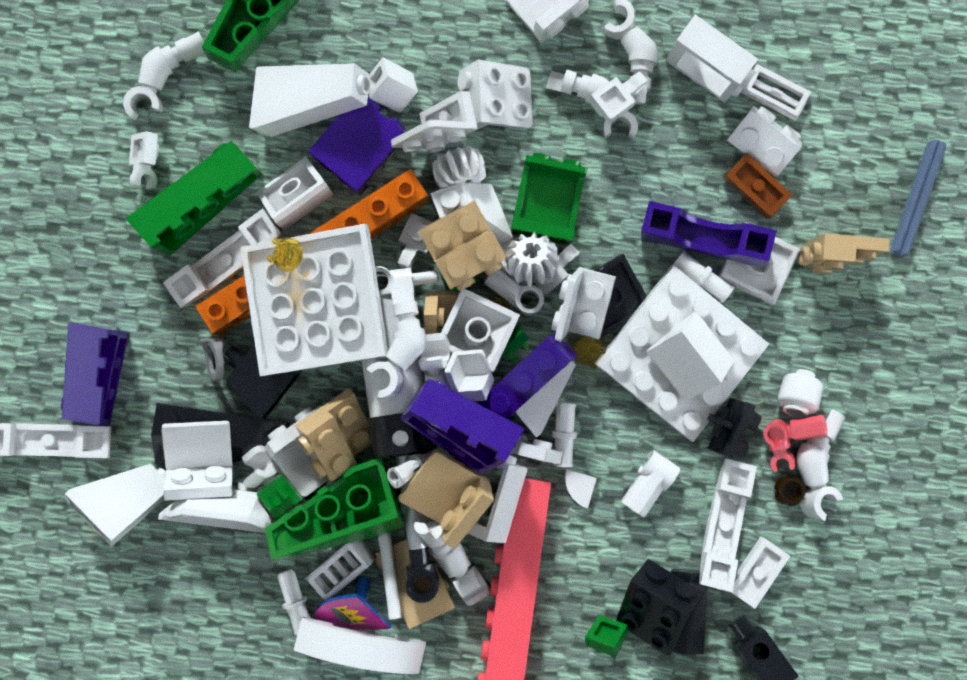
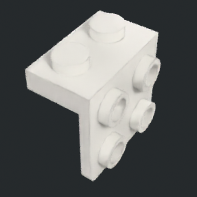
M505 0L540 43L549 36L554 37L565 27L566 22L572 17H579L589 7V0Z
M477 60L459 70L458 88L460 91L470 92L478 129L487 125L528 129L532 126L531 76L527 68Z
M460 91L419 113L422 124L392 139L391 145L393 148H403L404 152L426 149L428 153H435L444 150L445 145L448 143L465 140L466 134L478 129L470 92Z
M321 405L314 410L309 406L294 417L297 422L286 429L282 425L268 435L270 441L267 442L264 448L302 497L308 496L328 481L325 476L320 479L312 470L310 462L313 459L311 455H306L299 446L297 439L300 438V435L295 427L297 423L322 407Z

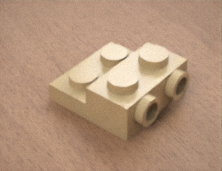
M475 200L418 230L450 290L454 287H457L458 291L466 289L475 283L474 276L483 271L486 275L498 271L503 267L501 261L507 258Z
M824 233L806 242L804 247H801L799 264L805 268H813L812 273L832 274V270H843L844 266L848 264L862 265L864 260H876L878 255L889 252L890 239Z
M346 389L295 425L300 435V438L297 439L299 446L306 455H311L313 459L310 462L312 470L320 479L325 476L331 483L347 469L355 466L357 462L354 456L371 444L369 424L355 394L349 389Z

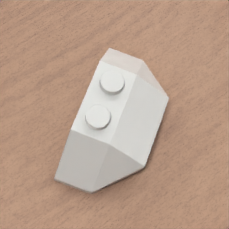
M238 482V487L233 486L232 496L176 500L161 511L158 520L262 533H265V528L276 521L256 495L261 490L247 487L243 482Z

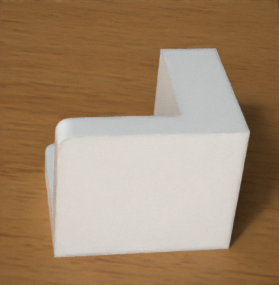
M382 58L370 73V99L398 113L404 110L418 92L413 73L385 58Z
M483 350L453 352L445 368V375L452 391L472 401H485L487 399L494 378Z

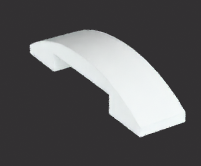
M262 208L238 226L239 231L193 265L187 264L163 282L180 308H185L204 297L243 269L240 247L278 240L282 236V233L265 209Z
M0 423V456L110 458L112 426Z
M724 459L704 535L699 584L733 592L739 561L735 560L746 501L752 494L757 466Z
M301 617L294 651L321 660L360 669L398 674H419L426 642L398 635L391 638L335 627L331 622Z

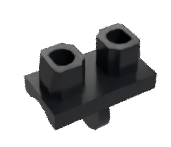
M730 397L727 406L722 407L718 416L709 413L707 420L714 423V427L710 433L713 437L708 449L732 459L733 456L744 458L749 445L748 442L742 440V436L746 429L751 431L757 429L762 420V417L754 411L756 406Z

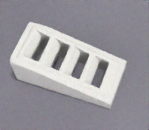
M363 540L344 544L305 579L326 601L373 563L376 556ZM341 556L353 567L351 572L339 559ZM331 565L344 577L341 581L329 568ZM322 572L335 585L332 589L319 576Z

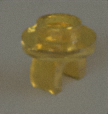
M274 238L272 243L276 244L273 256H268L267 260L270 263H274L280 270L293 271L299 266L303 257V248L300 242L293 238Z
M584 336L576 343L573 351L578 355L575 358L577 362L596 369L597 365L594 361L601 353L604 355L607 350L602 346L600 339Z

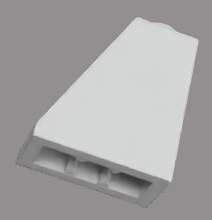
M573 361L515 412L536 438L542 433L576 366Z
M151 464L72 488L65 493V499L112 547L164 501L163 488L166 471L162 468L156 470Z

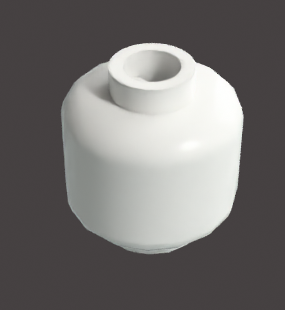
M799 369L796 373H789L784 376L777 401L785 414L795 418H806L818 411L824 386L820 380L815 378L813 372Z

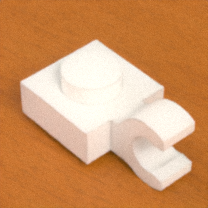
M641 72L636 73L623 84L615 77L591 94L590 101L609 124L634 106L636 101L633 97L644 90L645 87L643 85L648 81Z
M145 131L131 135L129 166H133V171L130 175V185L133 187L141 185L142 176L146 179V189L151 190L157 187V176L151 169V166L156 165L160 151L157 144L158 134Z
M413 213L410 214L398 240L400 244L406 246L398 260L399 267L412 268L418 252L428 255L429 250L418 230L433 222Z
M570 244L558 255L559 266L555 269L553 279L545 278L543 285L538 281L533 282L545 296L568 277L569 274L563 268L579 255L578 250Z
M522 433L510 455H521L543 462L560 464L563 452L551 449V442L534 439L533 444H530L527 436Z

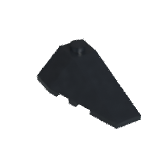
M168 402L157 403L151 431L155 464L165 466L161 431L163 424L229 421L232 462L243 461L242 457L252 448L259 445L266 446L267 442L270 441L268 435L282 425L287 429L290 427V423Z

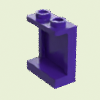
M369 97L367 99V106L338 115L308 151L318 163L359 196L368 188L366 183L396 149L392 147L391 140L403 134L405 127L394 117L391 116L388 120L380 113L381 107Z

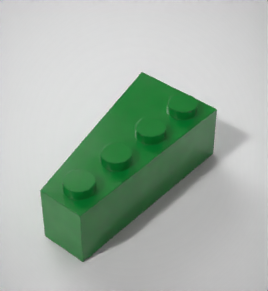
M226 0L202 46L206 57L236 73L299 0Z
M231 140L227 144L224 143L218 146L211 156L125 219L151 248L171 256L263 174Z

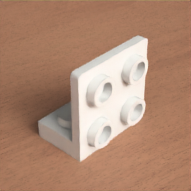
M581 267L573 275H568L567 280H564L559 294V299L564 300V303L561 305L560 310L556 311L551 330L556 331L555 341L561 342L568 331L600 339L616 276Z
M209 421L163 424L161 431L166 467L163 488L164 501L232 496L233 462L230 422Z

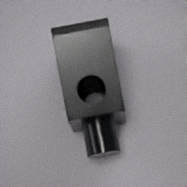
M232 345L223 355L224 362L234 369L226 380L227 384L259 418H267L303 372V370L260 376L255 346L251 347L247 354Z
M745 615L737 617L728 624L738 639L732 645L756 680H795L799 677L765 629L759 626L753 628ZM759 643L761 646L760 652L754 655L752 652L753 647Z

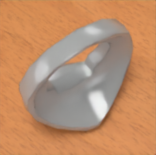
M220 335L203 338L199 342L205 352L207 371L213 381H221L224 376L222 350L227 343V339Z

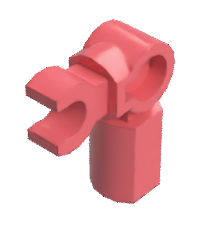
M824 415L792 419L788 424L781 419H775L768 423L763 435L768 443L769 450L773 451L774 454L770 462L772 470L778 472L779 459H786L789 462L790 470L795 469L796 457L788 449L791 447L789 438L798 441L828 436Z

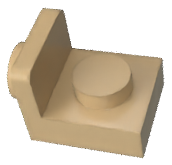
M426 291L424 307L425 335L438 333V327H444L445 320L448 319L458 298L457 292Z

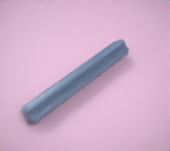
M932 140L927 143L890 252L896 256L905 257L910 253L946 150V143L942 141Z

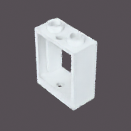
M694 15L676 40L665 61L725 103L731 95L737 98L754 77L756 72L752 70V67L758 58L703 19Z
M509 455L506 462L496 467L502 469L503 473L489 520L486 521L479 518L468 534L485 542L506 543L528 469L516 464L517 458Z

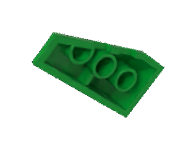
M379 457L350 467L342 473L343 476L328 487H322L317 491V495L303 505H297L266 527L265 533L271 560L277 561L361 541L405 527L399 500L394 487L387 478V468L383 458Z

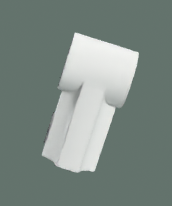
M505 265L498 271L490 274L484 282L485 286L517 308L523 315H536L543 307L544 296L542 291L534 285L529 287L527 281L517 284L515 277L509 276ZM532 293L536 295L539 300L538 305L532 309L525 308L520 301L524 294Z
M652 450L647 455L648 461L644 467L642 465L639 467V475L621 500L623 504L644 518L661 492L666 491L672 485L680 472V467L655 450Z

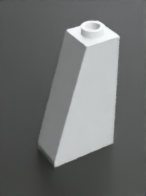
M355 63L256 67L249 128L264 136L273 137L367 106L368 94L371 91L370 74Z

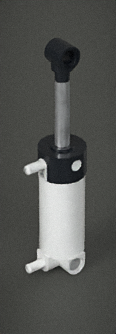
M375 266L377 281L382 278L388 279L387 287L379 291L388 350L394 341V332L397 331L396 322L399 321V318H396L394 315L391 290L413 288V294L416 295L415 286L438 283L439 278L436 270L412 273L411 267L389 271L385 267ZM420 355L406 370H400L403 378V387L396 397L389 400L376 398L378 390L388 387L390 383L389 373L383 371L378 375H374L366 369L372 363L387 362L389 358L384 356L361 360L373 456L389 455V457H396L397 466L408 461L410 456L421 453V450L436 447L434 442L400 419L418 389L425 383L424 371L421 370L418 363L419 359H421ZM406 483V484H404L402 487H400V491H401V492H402V491L404 490V488L408 485V483ZM402 503L410 564L406 566L408 578L406 591L412 600L418 603H425L431 601L436 596L440 578L435 568V562L429 560L428 545L419 537V534L414 529V524L417 522L416 510ZM419 576H425L431 580L432 587L426 591L419 590L415 586L414 580Z

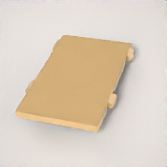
M405 539L392 545L401 613L408 629L455 609L447 590L449 584L446 578L442 579L436 563L435 568L440 578L436 596L431 601L425 603H418L408 596L406 591L408 579L406 566L410 564L408 542ZM378 551L375 553L377 557L375 562L378 568H382L381 554ZM429 552V560L434 561L433 556ZM419 576L414 580L415 586L419 590L426 591L432 587L431 580L425 576Z

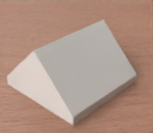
M306 156L256 192L273 221L284 231L334 195Z
M694 311L646 350L684 401L720 384L735 362L697 311Z

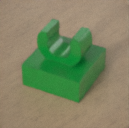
M516 325L502 353V357L513 362L518 360L514 353L521 346L526 350L529 349V344L526 342L529 337Z
M281 474L256 494L275 520L282 517L303 500V497L285 474Z
M598 615L585 636V644L587 647L595 649L596 652L609 654L615 659L629 634L628 625Z

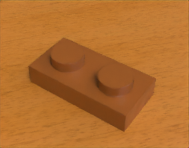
M748 153L723 177L767 219H770L792 196L786 188Z

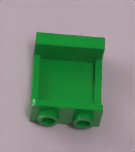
M533 153V156L526 155L511 233L531 237L535 232L537 238L547 235L551 242L566 245L572 244L584 179L588 168L581 166V162L576 160L564 159L563 162L551 160L549 155L543 153Z

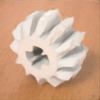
M471 146L457 147L452 151L448 150L446 154L439 155L437 160L432 163L434 179L440 190L459 182L481 183L486 177L483 156L480 155L478 149Z
M535 232L529 238L521 234L519 241H511L509 250L505 254L509 276H514L517 284L526 280L529 287L535 281L543 285L545 278L553 279L555 269L559 266V256L557 255L555 243H549L547 235L537 238Z

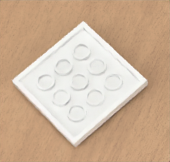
M354 225L240 247L260 376L386 356L388 345L369 225Z
M673 265L670 266L594 364L684 437L694 442L708 424L707 418L709 413L715 415L769 343ZM694 311H697L735 362L720 384L684 401L646 350Z

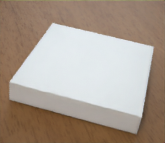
M775 237L770 260L764 268L725 260L718 276L728 284L770 305H775L801 249Z

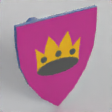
M366 577L358 578L354 594L334 596L322 602L316 608L313 618L349 629H391V624L366 602L371 582Z

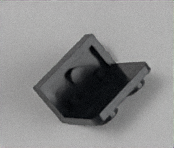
M647 559L630 580L616 621L627 624L629 632L647 642L656 650L670 656L677 646L688 619L702 601L705 593L650 559Z

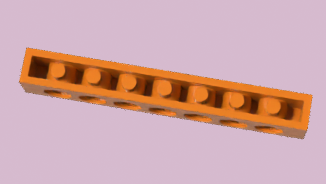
M409 169L309 234L367 224L369 225L370 237L373 239L429 203V198L412 170ZM244 275L195 306L213 334L223 335L251 317Z

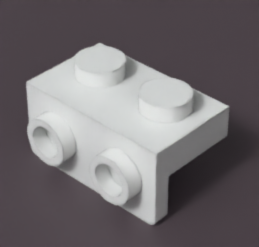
M753 106L727 141L744 154L748 153L765 170L777 177L801 149L802 142L798 140L801 136L790 126L786 125L782 128L774 122L776 117L768 109L762 106L760 109H757Z

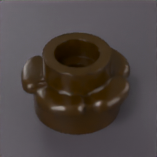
M788 474L785 478L780 477L775 482V497L780 503L794 506L804 498L805 486L799 481L797 476ZM788 487H791V493H787Z

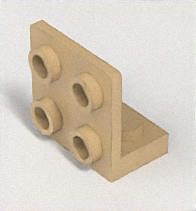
M438 449L431 453L399 495L401 503L440 523L444 544L453 549L459 545L494 501L488 478Z

